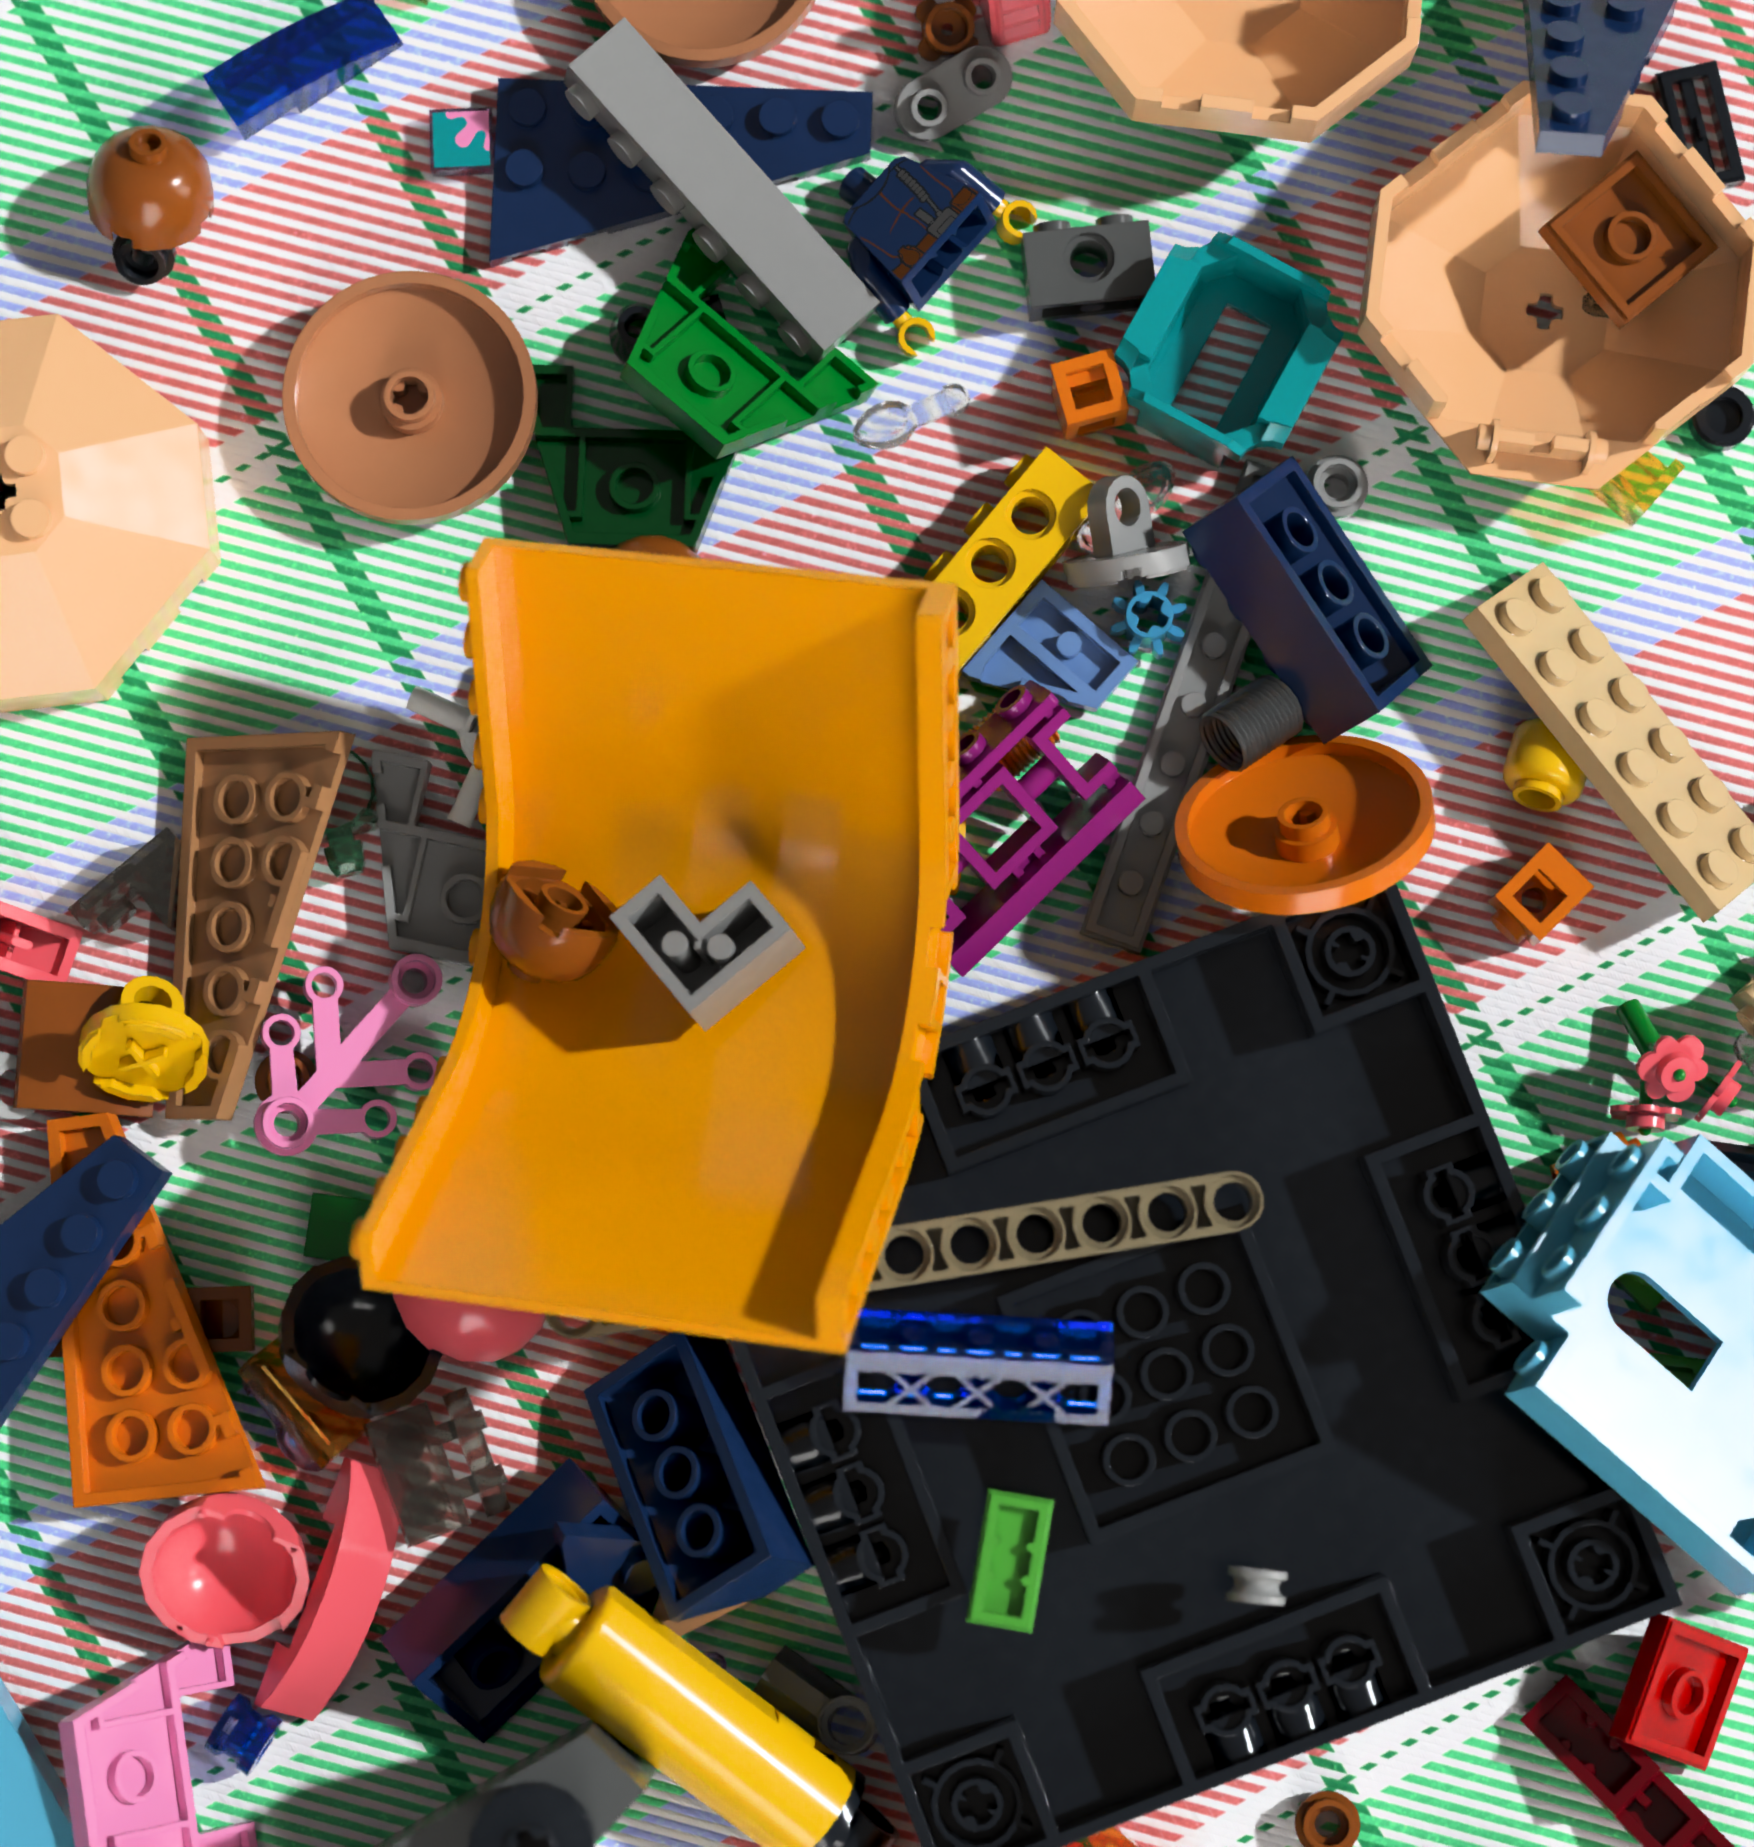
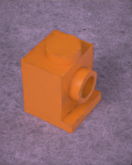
M1112 348L1050 364L1053 377L1051 395L1064 441L1125 425L1129 406Z
M1547 842L1487 901L1497 910L1490 917V920L1514 944H1519L1525 938L1534 946L1594 886ZM1532 890L1541 895L1543 907L1540 912L1532 913L1523 907L1522 895L1525 891Z

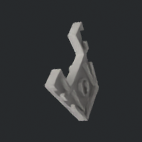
M373 749L371 763L372 773L375 776L377 804L375 806L377 827L380 829L383 861L381 869L389 948L409 954H423L433 959L473 967L469 963L468 949L473 930L480 928L485 881L486 841L418 827L432 764L428 760Z

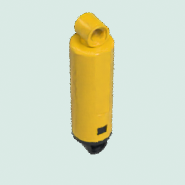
M542 1564L499 1616L501 1623L517 1641L533 1653L543 1657L539 1675L546 1687L760 1846L892 1847L899 1839V1833L891 1821L871 1803L862 1798L866 1777L832 1750H829L828 1747L615 1587L606 1585L596 1589L588 1596L566 1574L549 1564Z

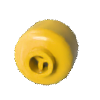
M1540 718L1526 720L1515 729L1503 766V779L1509 789L1513 791L1512 796L1521 805L1533 810L1554 812L1563 805H1569L1580 798L1587 777Z

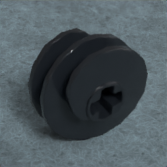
M542 1781L523 1782L500 1791L480 1810L471 1828L468 1847H515L524 1838L521 1830L529 1829L530 1834L534 1838L546 1836L550 1845L547 1847H595V1831L584 1805L566 1789Z

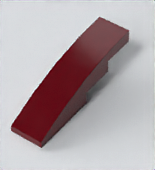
M1567 1675L1520 1719L1529 1731L1641 1847H1735L1640 1747L1608 1735L1613 1720Z

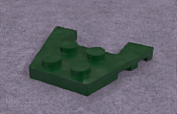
M533 365L538 389V409L534 436L567 545L612 550L621 542L640 535H662L684 543L697 554L737 452L715 459L682 430L573 428L574 366Z

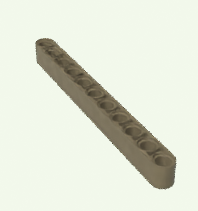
M1228 1171L890 1226L867 1293L1235 1233L1250 1227L1259 1219L1263 1210L1264 1196L1259 1184L1251 1176L1242 1172ZM1224 1184H1234L1241 1187L1248 1197L1249 1205L1246 1215L1238 1221H1228L1222 1218L1214 1207V1195L1217 1189ZM1170 1195L1181 1203L1184 1217L1181 1225L1176 1230L1163 1232L1155 1228L1150 1222L1148 1207L1155 1196ZM1104 1205L1111 1208L1116 1214L1119 1228L1116 1236L1111 1241L1105 1243L1096 1242L1085 1234L1082 1227V1218L1089 1207ZM1040 1216L1051 1224L1054 1238L1050 1248L1041 1253H1030L1019 1245L1016 1230L1019 1222L1024 1218ZM965 1226L980 1229L986 1235L989 1242L986 1257L975 1264H965L958 1261L950 1248L953 1234ZM899 1237H909L916 1240L924 1253L921 1267L908 1275H900L893 1272L885 1261V1250L888 1244ZM544 1313L548 1325L555 1333L570 1339H587L649 1328L591 1320L585 1326L573 1329L563 1323L560 1315Z

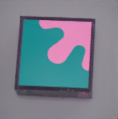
M492 107L429 110L430 157L433 177L490 175L494 173L495 144L494 113Z

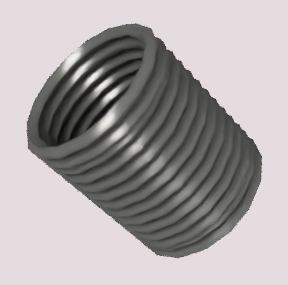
M1261 675L1205 712L1200 718L1199 730L1206 750L1221 767L1232 772H1242L1254 762H1257L1263 756H1266L1272 750H1275L1281 744H1284L1301 732L1304 719L1302 708L1292 690L1274 676Z

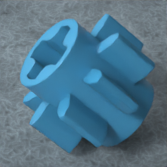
M1138 579L1134 581V597L1130 602L1123 598H1114L1111 607L1117 613L1124 615V619L1113 624L1110 627L1109 634L1115 637L1124 634L1130 642L1128 653L1131 656H1134L1139 648H1151L1152 655L1156 660H1159L1163 655L1162 642L1166 637L1174 642L1182 641L1185 633L1181 628L1172 625L1173 619L1185 614L1187 606L1186 603L1174 605L1170 603L1166 597L1169 583L1164 582L1157 592L1145 591L1144 585ZM1148 607L1159 612L1157 623L1160 626L1153 625L1148 633L1137 628L1139 617L1135 613L1143 615Z

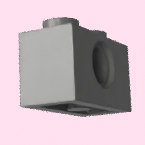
M1112 214L1096 219V225L1071 228L1068 221L1054 220L1036 224L1033 226V232L1023 233L1021 257L1029 322L1137 311L1155 280L1149 220L1133 221L1132 215ZM1089 253L1097 256L1103 262L1105 269L1097 276L1083 277L1073 270L1070 262L1079 254Z

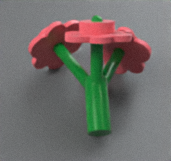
M1638 999L1626 1001L1618 1007L1616 1013L1641 1054L1636 1064V1072L1640 1077L1639 1104L1610 1106L1611 1118L1626 1120V1130L1639 1132L1643 1136H1647L1650 1133L1665 1131V1122H1678V1118L1682 1117V1110L1674 1107L1653 1105V1099H1660L1666 1096L1672 1102H1683L1691 1097L1695 1090V1084L1710 1094L1694 1117L1697 1122H1700L1709 1110L1720 1117L1727 1107L1733 1108L1737 1105L1738 1101L1735 1096L1742 1088V1085L1732 1078L1743 1064L1740 1060L1735 1062L1718 1084L1707 1076L1708 1065L1701 1059L1704 1054V1045L1699 1038L1694 1035H1684L1677 1040L1669 1035L1660 1037Z

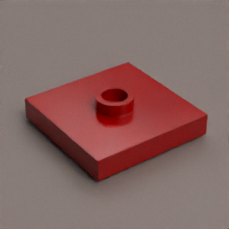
M1664 1614L1651 1617L1608 1735L1705 1771L1749 1648Z

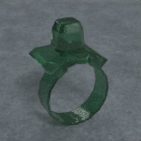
M350 751L349 756L356 758L365 766L371 779V797L366 809L363 808L352 821L337 828L325 829L321 844L329 843V847L323 850L329 869L338 879L364 872L366 860L363 842L356 840L355 835L373 832L378 829L377 820L379 818L373 814L377 802L375 777L370 766L354 751Z

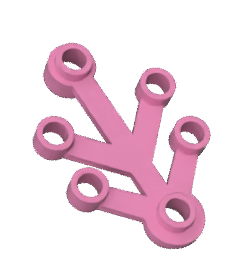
M410 954L400 959L389 973L388 992L342 1043L340 1040L338 998L341 996L344 988L342 976L337 970L329 966H320L313 969L303 981V993L306 999L312 1003L316 1072L299 1091L297 1088L293 1050L301 1037L299 1023L295 1018L284 1013L275 1014L263 1023L260 1031V1040L269 1051L271 1096L259 1105L254 1116L253 1126L257 1140L267 1151L279 1156H293L305 1151L317 1135L361 1133L370 1139H380L394 1130L397 1123V1114L394 1107L385 1100H371L362 1105L360 1109H318L335 1089L403 1085L408 1090L420 1092L433 1085L437 1061L426 1052H414L404 1059L361 1061L409 1006H423L437 996L442 986V973L438 964L432 958L423 954ZM416 971L422 975L424 988L420 993H410L403 987L402 977L405 972ZM326 975L332 979L335 987L332 996L322 998L314 993L312 981L315 976ZM283 1022L290 1027L292 1038L288 1044L277 1045L270 1039L269 1028L273 1023ZM413 1060H421L429 1067L430 1075L425 1083H416L408 1076V1066ZM377 1107L386 1113L388 1122L384 1130L374 1131L367 1126L365 1115L370 1108ZM287 1112L295 1117L297 1129L293 1135L282 1136L276 1131L274 1120L279 1113Z

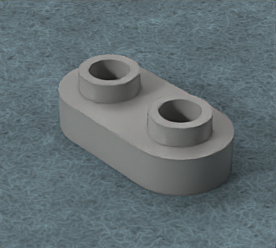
M977 45L963 50L908 82L900 89L893 107L894 118L899 129L905 135L917 141H931L948 134L1004 100L1012 85L1011 66L1007 58L993 47ZM977 65L985 66L991 72L992 81L986 89H980L972 82L971 74ZM924 96L933 98L938 104V114L933 120L923 119L918 113V102Z

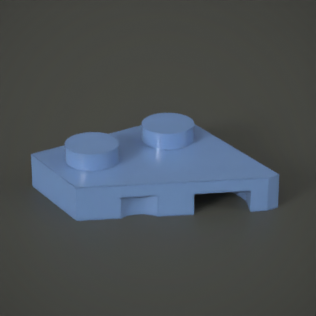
M1041 579L962 669V675L969 681L1005 690H1010L1018 685H1024L1027 681L1032 680L1050 690L1059 700L1058 703L1096 713L1137 666L1138 661Z

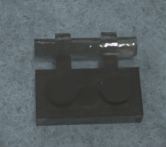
M466 1387L442 1396L451 1419L447 1422L435 1426L428 1404L424 1402L363 1426L408 1548L472 1524L463 1499L472 1495L479 1494L487 1517L511 1509L502 1485L508 1482L502 1463L495 1466L482 1429L488 1427L481 1409L475 1411ZM456 1439L459 1440L471 1475L459 1480H455L443 1448V1444Z

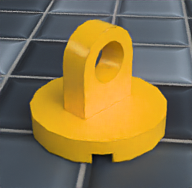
M141 976L133 978L125 985L117 1005L109 1006L92 1015L83 1026L79 1042L78 1063L83 1072L87 1068L94 1075L93 1083L107 1093L126 1100L158 1102L168 1100L169 1092L184 1088L183 1095L198 1087L207 1074L210 1042L202 1027L184 1014V998L174 985L156 976ZM141 1001H144V1002H151V1003H153V1004H149V1003H140V1002H141Z

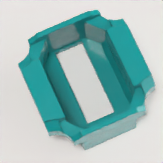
M1219 231L1212 238L1211 242L1200 248L1184 247L1175 244L1114 354L1116 363L1123 368L1129 380L1127 402L1129 405L1140 410L1136 425L1218 469L1227 458L1239 462L1247 452L1257 447H1272L1282 450L1344 335L1334 326L1328 316L1327 302L1331 291L1307 274L1235 236ZM1228 306L1270 330L1216 429L1173 407L1172 404L1224 309Z

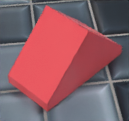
M0 901V972L25 980L67 982L84 931Z

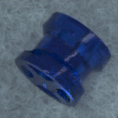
M238 1693L215 1725L204 1745V1749L213 1755L226 1754L235 1760L238 1771L249 1776L272 1744L284 1720L273 1713L262 1715L253 1709L250 1698L242 1693ZM235 1719H238L239 1721L233 1728L230 1735L227 1734V1731L230 1729Z

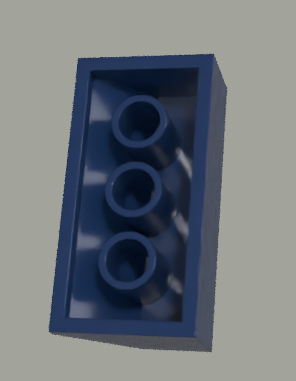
M1293 455L1208 512L1182 532L1191 545L1197 562L1207 569L1226 597L1231 613L1244 624L1262 651L1263 659L1268 668L1278 675L1280 680L1297 697L1302 708L1305 723L1314 729L1323 744L1379 713L1433 666Z
M673 1331L584 1390L670 1621L680 1622L765 1597L815 1565L725 1338Z
M570 1458L554 1471L379 1638L410 1683L483 1744L544 1686L539 1675L543 1657L533 1653L517 1641L501 1623L499 1616L542 1564H549L560 1571L564 1570L561 1550L554 1539L553 1528L555 1522L634 1527L632 1519Z

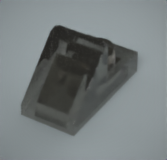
M166 827L71 905L68 910L85 930L95 935L102 929L107 933H111L134 916L137 908L133 903L142 897L164 925L176 932L181 838L170 828Z

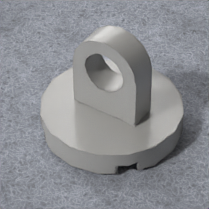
M1129 475L1103 477L1095 482L1087 500L1088 520L1094 553L1077 556L1062 562L1067 583L1073 586V588L1118 584V581L1124 580V578H1127V580L1134 579V576H1146V579L1156 578L1186 570L1187 566L1191 564L1188 541L1155 543L1146 491L1137 479ZM1116 495L1119 497L1122 506L1120 520L1115 512Z

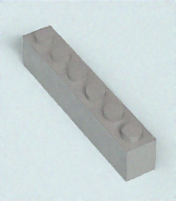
M625 17L568 65L564 84L568 88L565 91V95L572 107L585 120L590 121L595 118L610 134L607 141L615 155L627 167L633 168L637 165L653 182L650 190L658 203L673 216L680 212L696 230L692 234L693 239L701 251L715 263H718L721 259L738 277L735 280V285L744 299L757 310L765 307L780 324L777 332L792 352L799 357L807 354L817 365L872 316L880 301Z

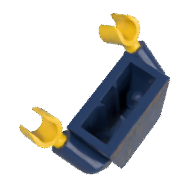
M903 156L895 158L878 178L862 167L854 168L845 176L839 188L840 198L852 206L843 219V224L852 237L846 249L851 270L880 301L879 305L875 308V312L885 324L892 322L898 329L896 339L900 351L906 356L913 358L917 357V354L906 343L905 331L910 327H920L925 331L930 341L934 343L935 330L926 319L912 318L907 311L909 306L911 305L920 311L995 225L999 237L1004 242L1011 245L1020 244L1022 242V233L1010 225L1009 215L1021 216L1030 225L1037 221V212L1031 203L1024 200L1007 202L1004 199L1005 191L964 160L926 159L918 163Z

